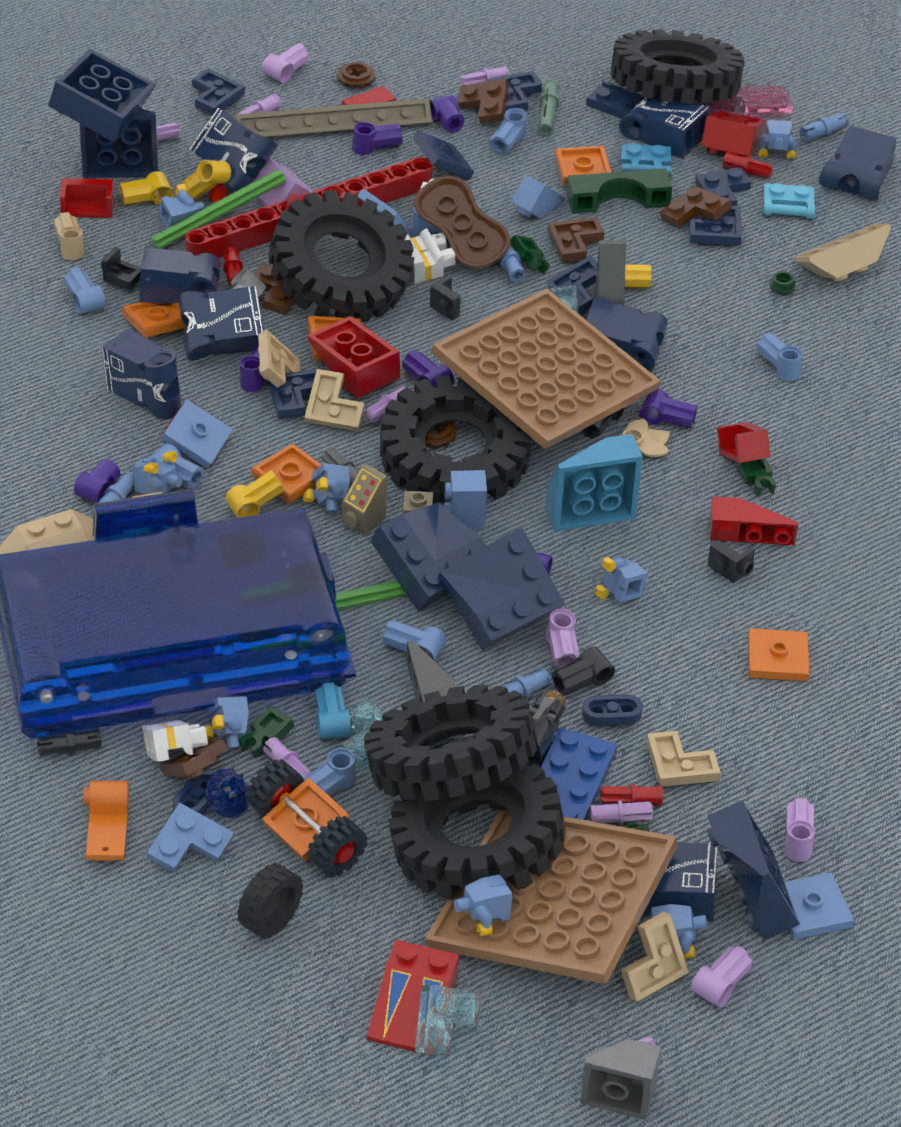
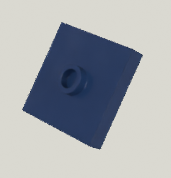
M417 130L413 138L433 166L466 179L471 178L474 171L454 144Z

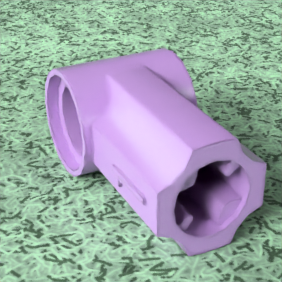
M298 43L279 56L270 54L263 61L262 72L281 83H286L291 79L294 70L309 61V53L306 51L305 46Z
M558 608L551 612L545 632V639L550 644L553 664L559 668L577 661L580 656L574 630L575 615L563 608Z
M796 798L794 801L787 803L784 853L792 861L804 862L811 858L815 837L814 805L810 804L807 799Z
M740 946L729 947L711 967L705 965L698 971L692 981L691 991L720 1008L730 998L737 982L751 969L753 960L748 956L747 951Z

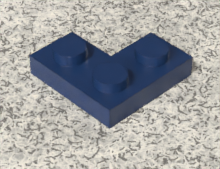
M209 68L192 79V87L204 92L195 99V107L211 115L214 114L217 108L223 110L245 95L244 85Z
M534 71L489 79V81L507 79L509 91L506 111L512 108L528 110L529 102L525 96L542 92V83Z
M742 167L696 175L695 177L697 187L730 199L732 206H737L734 192L750 190L751 180Z
M732 206L729 211L716 221L690 219V243L723 244L726 246L741 245L740 206Z
M592 256L585 258L546 281L548 288L578 314L585 312L591 308L593 299L585 289L596 283L597 263Z
M317 369L285 373L286 383L279 387H276L268 380L278 419L305 416V404L302 397H310Z

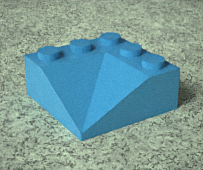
M633 434L604 438L558 464L547 487L545 505L554 531L636 519L643 456Z

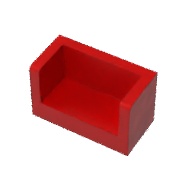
M62 178L60 191L61 213L69 212L70 215L76 218L113 217V179Z
M749 422L717 428L720 455L738 463L771 457L767 429Z

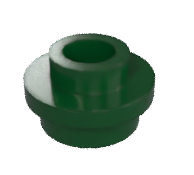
M776 272L770 279V288L777 294L785 295L795 290L796 282L793 275L789 272Z

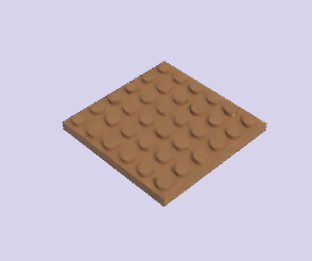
M548 289L536 293L433 344L431 351L434 356L544 449H548L659 388L661 382Z
M499 811L479 846L491 843L505 834L511 824L509 812ZM564 817L565 840L561 842L562 850L557 859H548L550 868L540 877L529 872L531 883L518 890L508 880L505 881L512 892L510 920L501 921L499 918L493 919L491 924L492 934L479 936L480 933H477L476 926L482 922L480 920H472L470 915L465 913L466 911L456 912L454 900L463 898L460 887L454 899H448L425 938L426 945L430 948L607 984L678 847L677 837Z

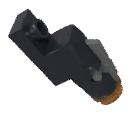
M547 690L540 694L530 708L538 744H536L537 750L533 757H528V768L533 764L541 768L552 744V737L559 727L560 719L566 710L564 696L555 690Z

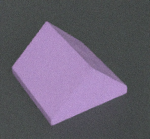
M269 158L254 180L255 182L276 170H281L286 178L285 183L256 198L264 206L287 200L290 193L302 195L312 192L290 169Z

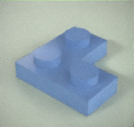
M179 802L148 850L146 858L174 873L188 850L192 848L218 863L232 841L234 832Z

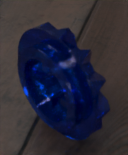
M222 768L210 775L206 784V797L209 805L217 814L226 818L237 817L248 809L247 799L245 798V794L248 792L246 791L247 784L243 780L244 774L236 773L234 768ZM229 786H231V791L236 794V796L231 797L230 799L229 793L223 790L224 788H227Z

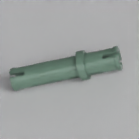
M548 80L544 83V91L540 97L541 112L538 131H540V135L545 137L553 134L555 111L559 104V85L555 80Z

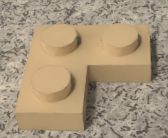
M267 329L258 334L260 374L265 380H269L276 387H279L286 383L285 373L301 371L300 359Z
M321 369L316 370L305 414L306 423L359 432L365 405L363 402L340 398L344 373Z
M677 731L647 733L646 742L659 786L720 781L721 772L714 750L684 753Z
M662 912L637 926L646 956L621 969L631 1000L638 1002L689 973L671 914Z

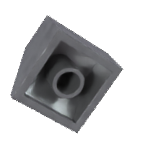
M626 1039L587 1056L584 1063L580 1103L646 1120L655 1091L661 1047L644 1041Z

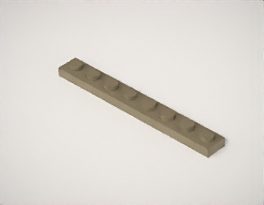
M429 98L234 115V118L254 133L266 138L353 131L354 125L359 122H368L374 126L399 123L400 127L432 123Z

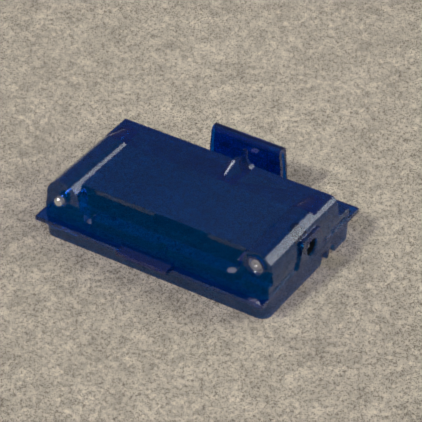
M180 490L95 503L92 531L94 540L0 554V634L21 733L29 738L64 734V730L77 732L208 710V707L215 706V699L217 697H247V703L316 692V689L320 688L323 683H334L336 686L341 687L345 684L347 678L356 677V671L346 642L345 630L336 604L335 579L326 552L320 553L311 520L305 508L198 524L194 490Z

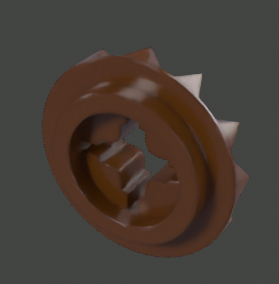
M346 63L337 71L338 82L343 83L344 87L351 86L352 89L355 87L363 89L364 86H371V83L375 81V70L365 63Z
M453 421L444 422L430 429L425 437L426 447L434 445L438 449L441 444L448 447L450 442L455 441L457 427ZM433 428H435L438 435H433V433L431 432L433 431Z

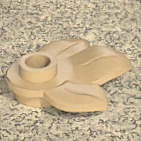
M645 419L630 422L627 429L620 435L633 434L640 452L645 456L661 457L669 453V449L665 445L669 440L670 432L648 429V423Z

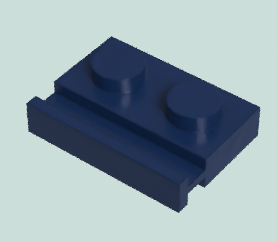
M603 81L602 86H598L587 97L586 106L622 119L646 97Z

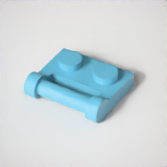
M764 183L763 216H771V214L806 216V219L814 220V187Z

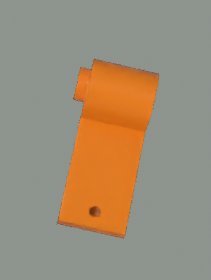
M90 780V786L84 787L83 804L89 805L90 811L86 860H103L104 862L124 860L129 809V781Z

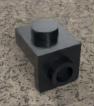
M114 247L103 257L101 261L103 281L129 291L140 281L141 267L122 261L119 248Z
M447 275L430 286V307L452 321L460 316L461 296L452 291V278Z
M717 540L710 545L708 567L732 583H735L743 576L746 577L752 572L755 550L749 547L741 554H738Z

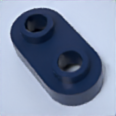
M630 694L591 696L583 702L582 717L588 724L594 726L631 725L641 719L643 704L638 697Z
M205 770V773L191 778L174 796L173 812L180 802L203 815L222 793V777L220 774L213 770Z

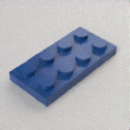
M559 727L541 769L545 771L546 778L551 777L556 784L564 817L587 820L590 813V805L594 804L616 755V743Z

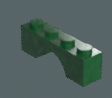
M666 168L567 176L566 197L572 214L597 212L598 207L603 202L614 198L631 199L640 203L645 208L667 207L671 203L672 184Z

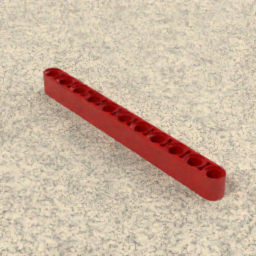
M417 157L300 196L304 197L316 192L320 199H322L324 191H337L339 201L342 202L345 192L358 195L362 189H365L386 204L418 193L422 183H428L432 179L433 165L428 158ZM358 198L357 206L362 207L363 203ZM288 199L189 231L185 235L186 252H192L195 256L209 253L217 258H221L225 249L228 252V247H236L240 252L272 241L278 220L283 211L286 210Z

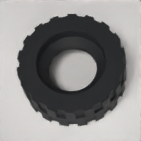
M280 864L266 865L264 869L257 872V875L251 879L243 892V896L239 901V908L237 909L238 922L263 939L265 937L271 938L273 935L278 934L282 928H285L299 907L304 888L302 878Z

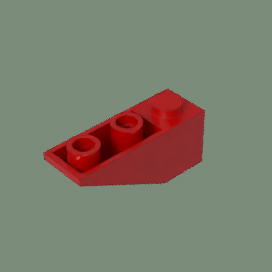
M712 496L709 516L710 540L795 545L798 529L797 521L741 498Z

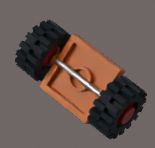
M276 759L273 760L272 765L269 762L265 764V769H259L257 771L258 776L251 778L250 782L252 785H247L246 791L248 793L245 794L246 802L263 817L264 825L304 862L309 859L327 877L334 878L336 874L338 876L343 875L344 869L349 871L352 868L351 864L353 862L356 864L359 861L358 855H363L365 851L363 847L367 846V835L351 821L350 815L310 778L304 781L302 775L282 759L278 761Z

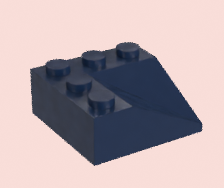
M89 48L55 81L48 106L55 109L58 113L77 121L82 126L101 134L104 138L116 142L130 126L156 84Z
M141 108L130 126L116 142L106 139L101 134L79 124L83 179L147 177L150 173L158 171L156 112Z
M440 503L399 515L379 526L370 540L418 611L450 594L439 575L440 572L487 546L477 533Z
M523 528L495 540L439 573L481 650L548 618L553 610L562 608L565 605Z
M743 800L707 815L711 828L707 830L710 841L714 848L718 847L719 854L724 864H728L734 880L740 881L741 886L736 889L743 905L748 904L750 911L746 912L745 915L751 929H758L765 940L800 925L775 854Z

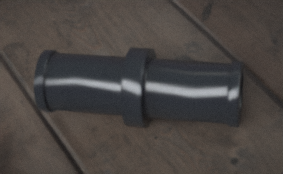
M99 728L78 732L64 730V734L37 737V747H40L38 749L39 756L66 752L69 755L74 754L75 750L100 748L102 746L101 737L98 738L100 730Z

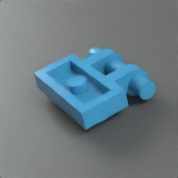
M621 144V172L666 168L668 176H671V147Z

